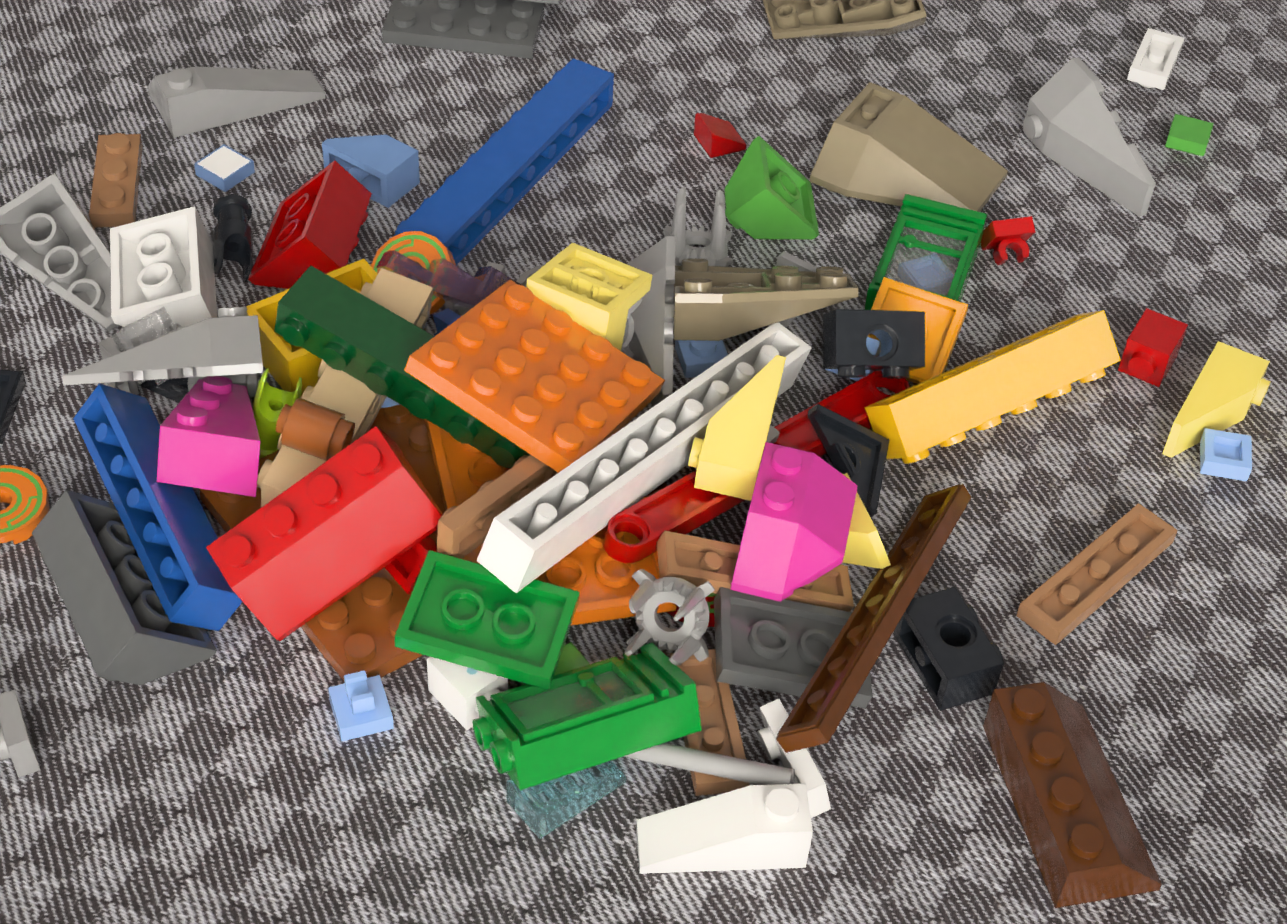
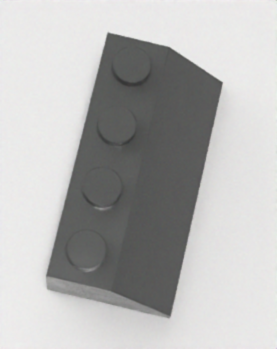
M65 490L33 530L32 535L41 552V558L47 565L58 588V594L64 601L72 618L75 631L80 636L92 661V667L98 676L108 681L143 685L212 658L217 649L206 629L169 622L114 503Z

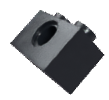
M835 309L823 314V369H838V377L860 378L866 377V370H882V378L903 379L910 378V371L925 367V312ZM869 334L875 335L880 340L881 352L878 357L872 355L866 347V339Z
M955 587L912 599L893 634L939 711L992 695L1003 670V656L996 643L990 642L980 627L974 608L964 602Z

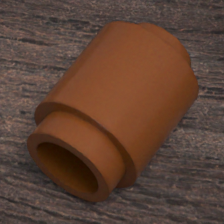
M298 398L293 406L284 405L278 417L275 431L282 434L281 444L283 446L327 461L350 445L355 430V423L345 420L344 413Z

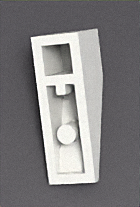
M806 784L750 785L637 819L640 874L806 868L813 834Z

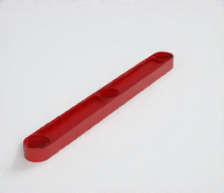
M877 370L817 404L869 429L871 424L865 407L891 396L879 391L877 387L889 389L896 394L908 389L910 386L905 378H882V370ZM815 405L775 426L774 428L780 434L777 441L773 444L815 453L819 457L826 454L827 452L808 418L809 409ZM695 470L614 515L609 520L603 540L604 550L608 556L622 563L641 561L657 551V541L664 531L686 535L745 501V499L694 488L697 471ZM628 532L635 535L640 542L636 544L623 543L615 534Z

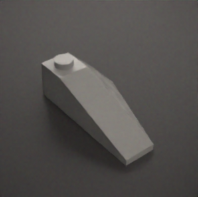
M1079 57L1071 58L1030 98L1026 117L1023 120L1022 131L1042 154L1137 216L1147 215L1156 182L1135 144H1127L1119 129V125L1122 122L1116 110L1109 112L1101 97L1106 90L1100 79Z
M193 66L185 69H174L169 73L154 76L147 87L152 101L173 138L326 99L325 91L313 73L307 70Z
M53 173L0 207L1 254L107 331L118 326L111 318L110 251L57 175Z
M666 236L627 263V265L653 275L650 291L641 298L640 305L631 313L634 320V333L629 343V349L635 355L632 359L644 363L652 372L665 379L659 394L651 401L652 407L671 395L673 390L675 236Z
M247 307L218 308V318L205 319L62 376L63 385L263 373L258 315L248 316Z

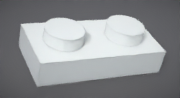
M1148 28L1130 67L1127 80L1139 83L1143 87L1164 90L1180 54L1184 38Z
M780 699L761 706L760 711L765 728L757 732L770 760L779 757L785 768L795 770L793 784H806L811 818L830 810L826 783L807 748L785 753L776 740L778 732L788 718V714Z

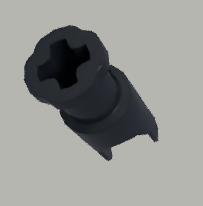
M229 194L218 198L213 206V214L217 218V225L213 232L214 272L219 274L223 265V259L236 261L243 269V281L247 282L252 272L253 233L248 225L252 215V207L246 198L240 195Z

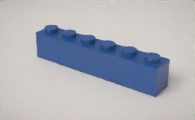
M99 383L73 419L169 622L219 631L240 606L242 600L230 588L206 548L218 537L192 487L157 482L160 424L147 399Z

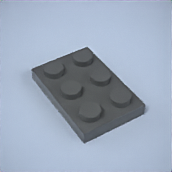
M720 587L714 598L716 681L801 697L852 612L785 599L779 602ZM870 672L850 706L865 709L872 699Z

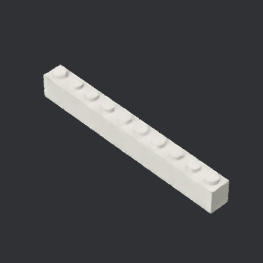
M779 322L771 324L494 517L477 561L515 593L519 592L607 526L609 520L614 515L639 502L687 466L694 438L704 439L709 419L776 355L786 357L778 396L792 387L812 347Z

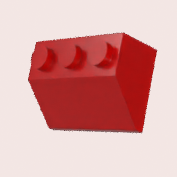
M334 160L279 203L248 280L258 286L290 289L310 266L327 274L349 265V256L360 240L357 236L358 231L369 214L366 209L372 193Z

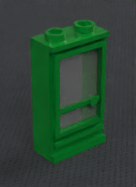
M905 194L892 232L872 282L869 284L864 310H871L883 277L961 302L981 244L987 214Z
M649 643L641 647L640 654L628 657L626 654H623L624 659L621 660L615 656L554 675L549 690L525 684L490 695V701L483 695L476 697L479 718L473 719V730L482 751L487 749L490 751L497 771L500 774L506 772L518 789L523 790L702 731L696 683L677 665L672 664L669 660L670 658L657 646Z

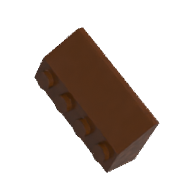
M1045 682L994 689L983 728L1054 907L1060 908L1159 891L1162 883L1083 705Z

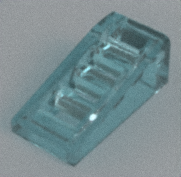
M612 761L596 765L603 774V776L597 779L588 769L576 772L586 783L578 786L569 774L523 790H519L510 779L507 781V803L535 835L541 839L626 783V776ZM560 782L568 792L561 794L554 784ZM544 791L551 800L544 802L538 794Z

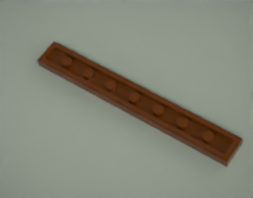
M958 484L925 495L887 555L891 565L878 570L778 732L776 740L785 753L829 743L972 497L964 484Z

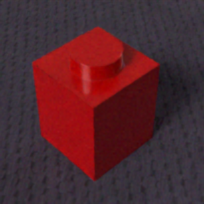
M1146 308L1127 339L1118 371L1160 387L1178 356L1188 324Z

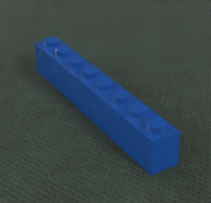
M573 58L563 69L558 70L541 90H537L529 102L520 110L515 111L510 120L499 131H495L476 153H472L463 166L453 175H449L444 184L431 197L424 199L420 207L407 220L402 221L398 225L394 236L408 231H422L435 236L449 249L457 265L613 106L614 73ZM415 265L409 268L413 271L422 274L423 270L420 265Z

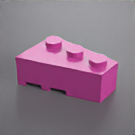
M208 376L199 379L160 425L157 482L256 497L260 437L247 386L232 384L231 379L222 376Z

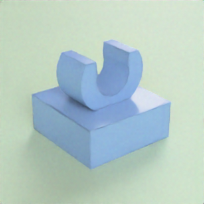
M364 670L344 675V684L328 687L329 700L341 741L394 729L393 715L380 675L367 678Z

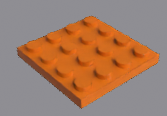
M508 280L409 356L404 371L558 473L624 428L659 394L665 382V379L652 372L647 365L627 356L612 346L604 337L593 334L573 321L567 313L556 310L533 295L532 291L527 287L518 285L512 280Z

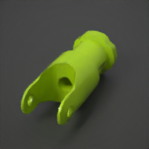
M266 368L258 382L252 407L260 437L259 458L279 450L277 445L281 434L275 431L277 420L285 404L293 406L294 402L301 398L302 378L299 377L296 390L289 392L270 386L266 381L269 368Z

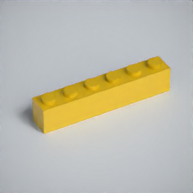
M1105 311L1076 314L865 407L873 432L889 439L886 459L902 458L903 464H909L930 455L928 448L937 444L940 447H947L965 440V432L974 427L976 431H980L1002 423L1001 415L1009 411L1014 415L1037 407L1036 399L1044 395L1046 399L1064 395L1072 390L1070 384L1077 380L1080 383H1086L1099 379L1106 375L1104 368L1121 361Z

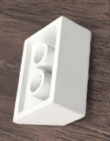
M195 206L110 228L111 318L115 324L128 328L146 318L156 327L159 338L205 319L218 318L213 244Z

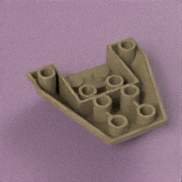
M763 0L773 39L889 36L925 25L926 12L921 0Z
M869 82L833 122L810 174L809 182L846 197L902 206L905 194L980 212L1005 180L1008 170L905 95Z
M683 259L682 266H675L674 340L720 341L858 297V286L850 274H844L843 268L835 266L816 267V272L798 271V267L774 266L772 269L708 266V260Z

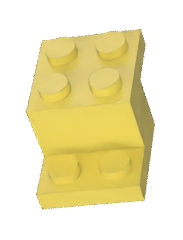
M571 243L527 278L526 287L532 291L533 295L556 310L567 313L573 321L593 334L604 337L612 346L621 351L628 311L650 291L653 275L578 244Z

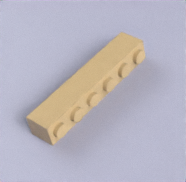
M381 268L373 284L366 282L361 289L360 294L423 329L430 316L433 287ZM322 359L318 371V377L320 378L316 386H307L301 398L344 413L345 420L355 423V430L351 441L353 443L369 431L387 396L374 393L361 381L343 371L331 368ZM281 434L277 445L279 452L274 461L267 459L258 474L257 487L261 489V507L326 461L283 446L281 444Z

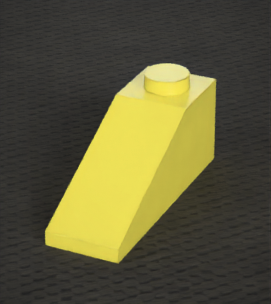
M1218 341L1173 422L1163 455L1173 457L1200 443L1205 428L1223 431L1244 420L1252 403L1261 406L1271 381L1263 379L1270 361Z
M776 355L709 419L704 439L694 438L688 466L697 468L694 488L749 501L752 500L786 357Z

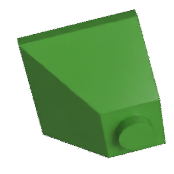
M760 136L756 137L751 142L724 189L726 200L725 215L728 221L736 229L742 228L753 239L813 240L819 236L811 182Z

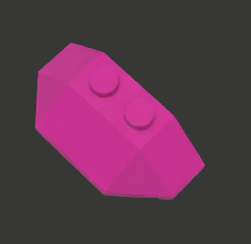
M766 442L730 590L781 602L791 596L795 589L815 581L842 564L858 485L815 453Z

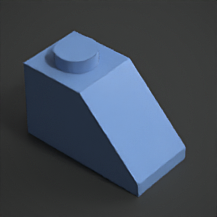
M388 135L331 138L322 142L324 168L335 160L372 193L370 199L387 208L420 183L418 150Z

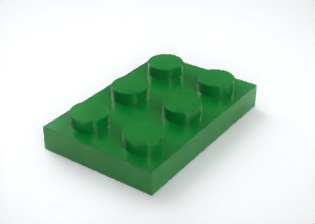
M429 550L395 633V647L549 690L579 603L580 592L543 581L533 580L519 592L515 593L483 565Z

